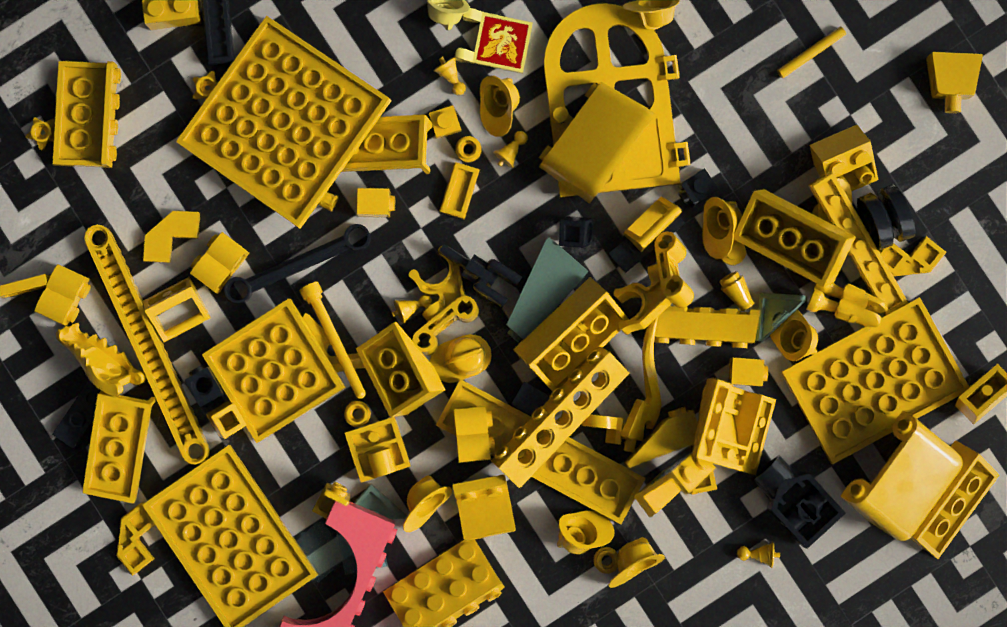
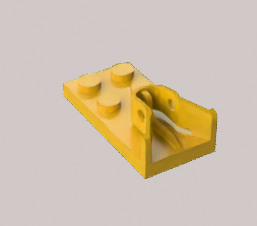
M425 114L380 117L341 172L421 168L426 174H430V168L426 164L427 132L432 128V122Z
M102 390L98 393L82 493L135 503L151 408L156 402V397H151L146 401L122 395L111 396Z

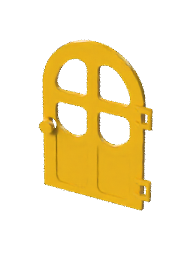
M593 4L572 12L553 31L544 55V72L553 146L574 119L565 108L564 90L567 87L593 83L599 85L603 82L615 89L614 85L618 81L644 78L652 84L654 100L649 110L655 113V116L598 193L680 184L679 167L691 164L688 142H675L668 80L679 79L677 55L664 56L661 41L655 30L645 28L642 25L639 14L627 11L622 6ZM621 25L633 31L647 50L648 62L635 66H613L610 56L608 30L612 26ZM579 29L592 31L595 38L598 67L588 71L564 72L560 67V56L568 38ZM666 62L673 63L674 73L668 74ZM683 148L685 160L679 161L677 149ZM558 181L560 197L578 196Z

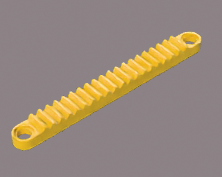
M93 225L85 233V243L184 460L190 464L203 463L209 456V445L198 423V419L194 415V410L190 406L189 399L185 395L172 362L168 357V353L164 349V344L144 311L143 298L138 291L134 278L130 274L129 267L125 263V259L112 232L103 225ZM97 231H103L106 236L105 242L102 245H95L92 241V236ZM195 443L199 444L203 450L201 457L198 459L192 458L188 452L189 447Z

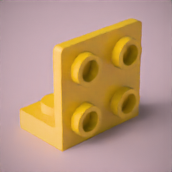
M505 474L453 484L465 541L510 533L516 530Z

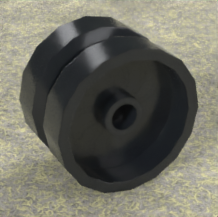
M892 184L881 188L878 192V197L871 192L857 198L860 219L879 251L892 246L894 238L899 242H903L915 237L916 231L911 211L902 192L896 185Z

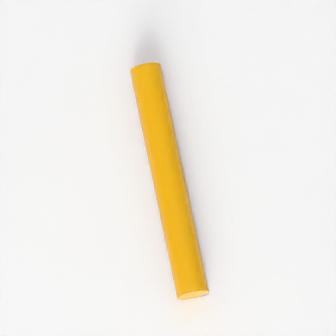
M838 27L778 69L779 76L782 79L844 37L846 32L843 27Z

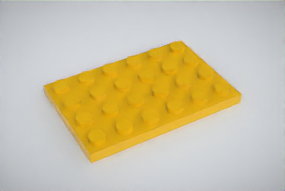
M920 297L881 317L882 319L878 327H863L818 351L815 355H811L781 371L831 464L892 433L893 424L902 411L909 413L917 419L962 395L970 388Z
M228 445L142 504L224 627H244L319 575L231 445Z

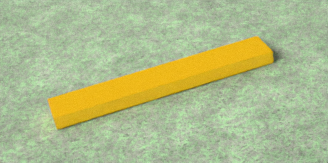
M828 171L808 184L829 222L856 236L848 255L871 294L886 302L883 315L885 316L908 304L909 302L834 172Z

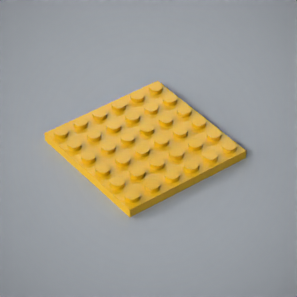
M266 15L176 142L301 229L388 107L391 99Z

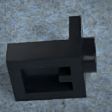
M704 168L686 181L681 182L678 185L680 191L677 193L685 205L689 203L693 208L719 189Z

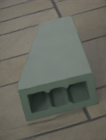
M550 237L545 241L506 325L510 329L507 334L518 343L524 340L554 312L589 272Z

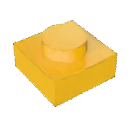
M454 105L429 113L437 139L461 132Z

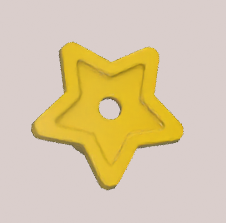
M213 71L204 77H193L196 85L193 98H208L218 84ZM210 86V89L206 90L205 87Z
M36 117L33 118V126L31 131L26 134V138L36 140L39 149L44 150L48 142L54 141L55 119L43 122Z

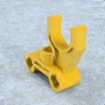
M663 232L655 240L657 264L648 267L651 285L645 287L640 283H631L614 291V296L621 303L634 297L642 299V306L638 314L629 320L618 323L619 329L626 335L645 329L672 303L678 308H684L693 301L694 292L680 277L678 263L685 258L687 250L672 232Z
M441 254L440 256L449 263L448 275L442 282L438 284L425 283L420 278L417 270L413 269L409 272V277L418 285L423 294L439 296V300L423 312L422 316L427 320V323L417 330L412 338L414 344L424 355H431L437 350L438 339L436 336L457 319L469 323L474 321L479 314V308L475 300L465 296L460 266ZM464 304L468 307L473 306L471 313L468 315L465 312L460 314V308ZM425 336L431 337L429 339V347L421 348V339Z

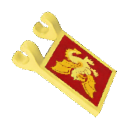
M472 8L463 14L464 21L480 23L475 51L457 48L455 53L456 61L523 74L533 23L485 13Z

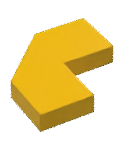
M172 211L145 235L143 261L171 263L173 237L199 238L200 213Z
M927 236L923 237L910 255L894 243L892 246L879 251L894 277L930 273L946 253L945 250Z
M144 502L139 503L124 515L120 521V535L116 556L132 576L155 559L139 539L155 526L142 506Z

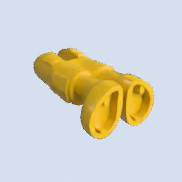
M816 283L806 310L810 312H817L819 310L835 312V318L847 321L848 323L856 322L865 327H878L882 318L877 313L885 311L886 302L851 284H847L842 288L835 283L825 287ZM825 295L840 299V301H833L831 299L826 298Z

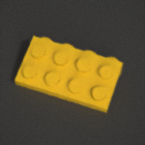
M107 61V63L58 62L53 165L112 168V161H116L117 148L113 146L114 135L118 134V121L115 120V110H118L120 105L119 94H116V87L121 82V70L113 61Z
M463 540L384 590L383 593L403 627H452L457 623L456 619L463 614L468 616L479 609L478 605L485 600L492 601L502 594L501 590L504 588V585L476 540Z

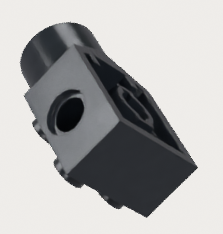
M780 455L768 462L752 479L770 498L767 509L803 548L808 549L846 514L810 473L797 474Z

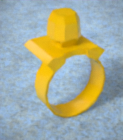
M589 415L581 424V426L607 428L605 443L621 444V439H626V437L620 436L625 425L623 423L624 418Z

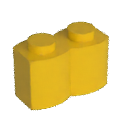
M223 232L219 236L217 234L212 236L207 243L209 248L203 256L198 255L190 266L193 268L190 274L217 294L224 288L249 255L247 250Z
M57 264L36 305L35 312L62 325L67 326L69 322L73 323L79 313V308H77L81 298L85 299L90 291L91 285L88 284L90 279Z
M486 406L454 409L459 462L491 459L490 453H495L494 437L489 438L488 427H493L492 412L486 411Z

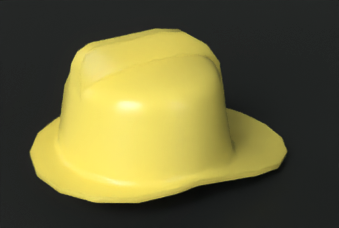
M427 0L430 19L441 24L446 30H451L453 25L461 20L462 15L470 9L466 0Z

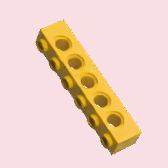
M602 347L593 350L588 354L582 366L573 370L568 376V380L551 393L550 399L532 413L531 419L514 432L513 438L495 452L491 462L517 487L521 488L624 380L629 372L609 351ZM598 372V378L591 382L593 374ZM580 391L579 398L573 401L574 394ZM562 410L561 417L555 420L556 413ZM544 429L543 436L536 439L537 433ZM526 449L524 456L518 458V453Z

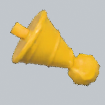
M441 57L439 61L442 65L433 71L453 84L452 91L455 95H463L466 86L458 80L456 58L454 57L446 62Z
M516 132L514 135L515 141L493 152L500 160L497 165L501 167L505 163L510 168H514L518 147L527 142L525 132Z
M426 294L421 295L418 301L395 299V311L392 312L393 317L398 315L401 322L405 324L420 307L428 308L432 304V299Z
M771 542L751 551L747 547L742 546L737 550V557L742 561L751 557L773 568L774 558H780V553L774 552V542Z

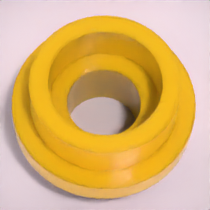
M465 136L457 142L456 154L464 162H473L481 154V144L476 138ZM465 146H472L473 152L466 154L463 151Z
M353 401L347 405L344 416L351 426L361 427L368 423L371 411L366 403ZM355 409L362 411L363 415L360 419L354 418L353 412Z
M610 547L600 548L595 553L593 559L596 569L604 574L614 572L618 568V553ZM608 555L611 557L612 560L609 565L602 563L603 556Z

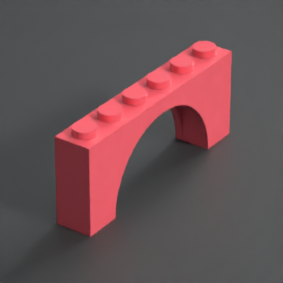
M334 500L325 524L337 530L347 540L354 552L357 563V577L354 587L344 603L333 612L308 620L283 616L279 627H355L351 624L355 615L360 616L364 608L365 601L362 598L365 591L370 592L375 583L376 577L372 575L376 566L381 568L387 553L383 552L387 542L392 544L397 533V529L394 528L395 520L353 502H349L345 506Z

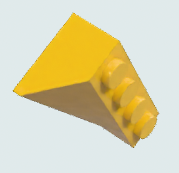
M669 306L658 316L654 343L669 344V339H679V344L695 345V341H706L705 346L721 347V342L732 343V348H747L748 344L755 343L760 310L750 309V312H741V310L729 308L714 310V308L708 307L688 309V307L678 308L676 306Z

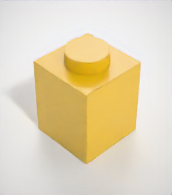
M357 188V215L359 217L390 218V211H395V195H391L389 189Z
M730 358L728 383L760 387L763 386V381H767L768 366H764V360Z
M226 401L206 414L218 436L223 439L247 426L237 407L231 401Z

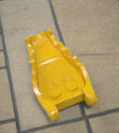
M79 323L65 326L63 329L56 331V339L69 349L82 366L89 380L103 392L111 396H117L123 392L124 385L128 383L139 385L146 381L145 373L136 369L124 352H118L116 345L108 346L106 338L98 339L97 334L89 337L87 333L80 331Z

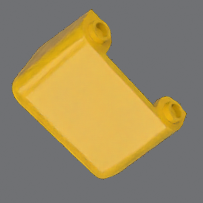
M603 82L599 85L593 83L585 94L589 99L553 147L548 145L539 157L543 160L539 166L541 169L589 204L655 116V113Z
M902 411L895 420L892 429L893 434L902 441L899 447L871 484L862 479L854 480L846 487L840 497L867 521L896 540L906 541L915 534L963 467V459L952 447L915 417Z

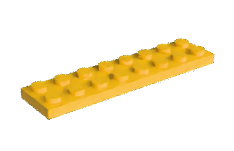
M460 379L436 426L456 436L454 409L486 406V411L492 412L493 427H488L489 438L494 437L496 452L513 438L514 432L519 427L524 426L531 419V416ZM544 429L537 433L536 439L543 436ZM570 437L531 476L619 524H622L635 500L633 496L639 492L646 479ZM526 449L518 453V458L524 456Z

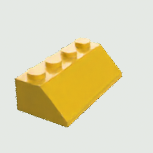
M956 440L950 447L962 457L963 467L921 526L910 538L937 559L940 558L999 477V474L979 453Z

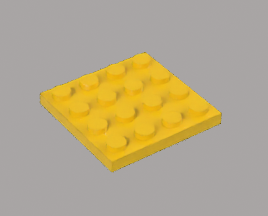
M291 299L285 300L202 354L229 400L237 407L256 443L266 439L346 388Z

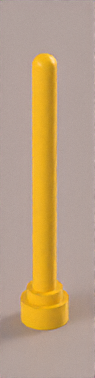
M313 282L299 290L303 300H307L308 304H312L356 397L359 399L364 398L366 392L321 301V293L323 291L319 283Z

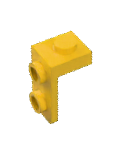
M335 481L333 484L327 482L312 512L327 519L334 500L347 506L350 502V494L346 492L348 488Z

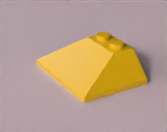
M707 379L702 393L692 457L756 475L776 399L744 391L718 379Z

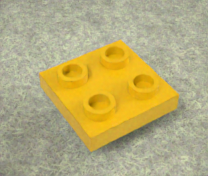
M395 417L345 433L361 483L411 466Z

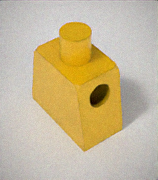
M932 52L927 56L931 94L933 98L945 99V113H960L961 99H970L975 95L983 54Z

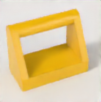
M661 196L623 234L642 252L682 211L677 205Z
M190 277L143 300L144 311L164 342L211 319ZM192 297L200 312L165 330L157 315Z

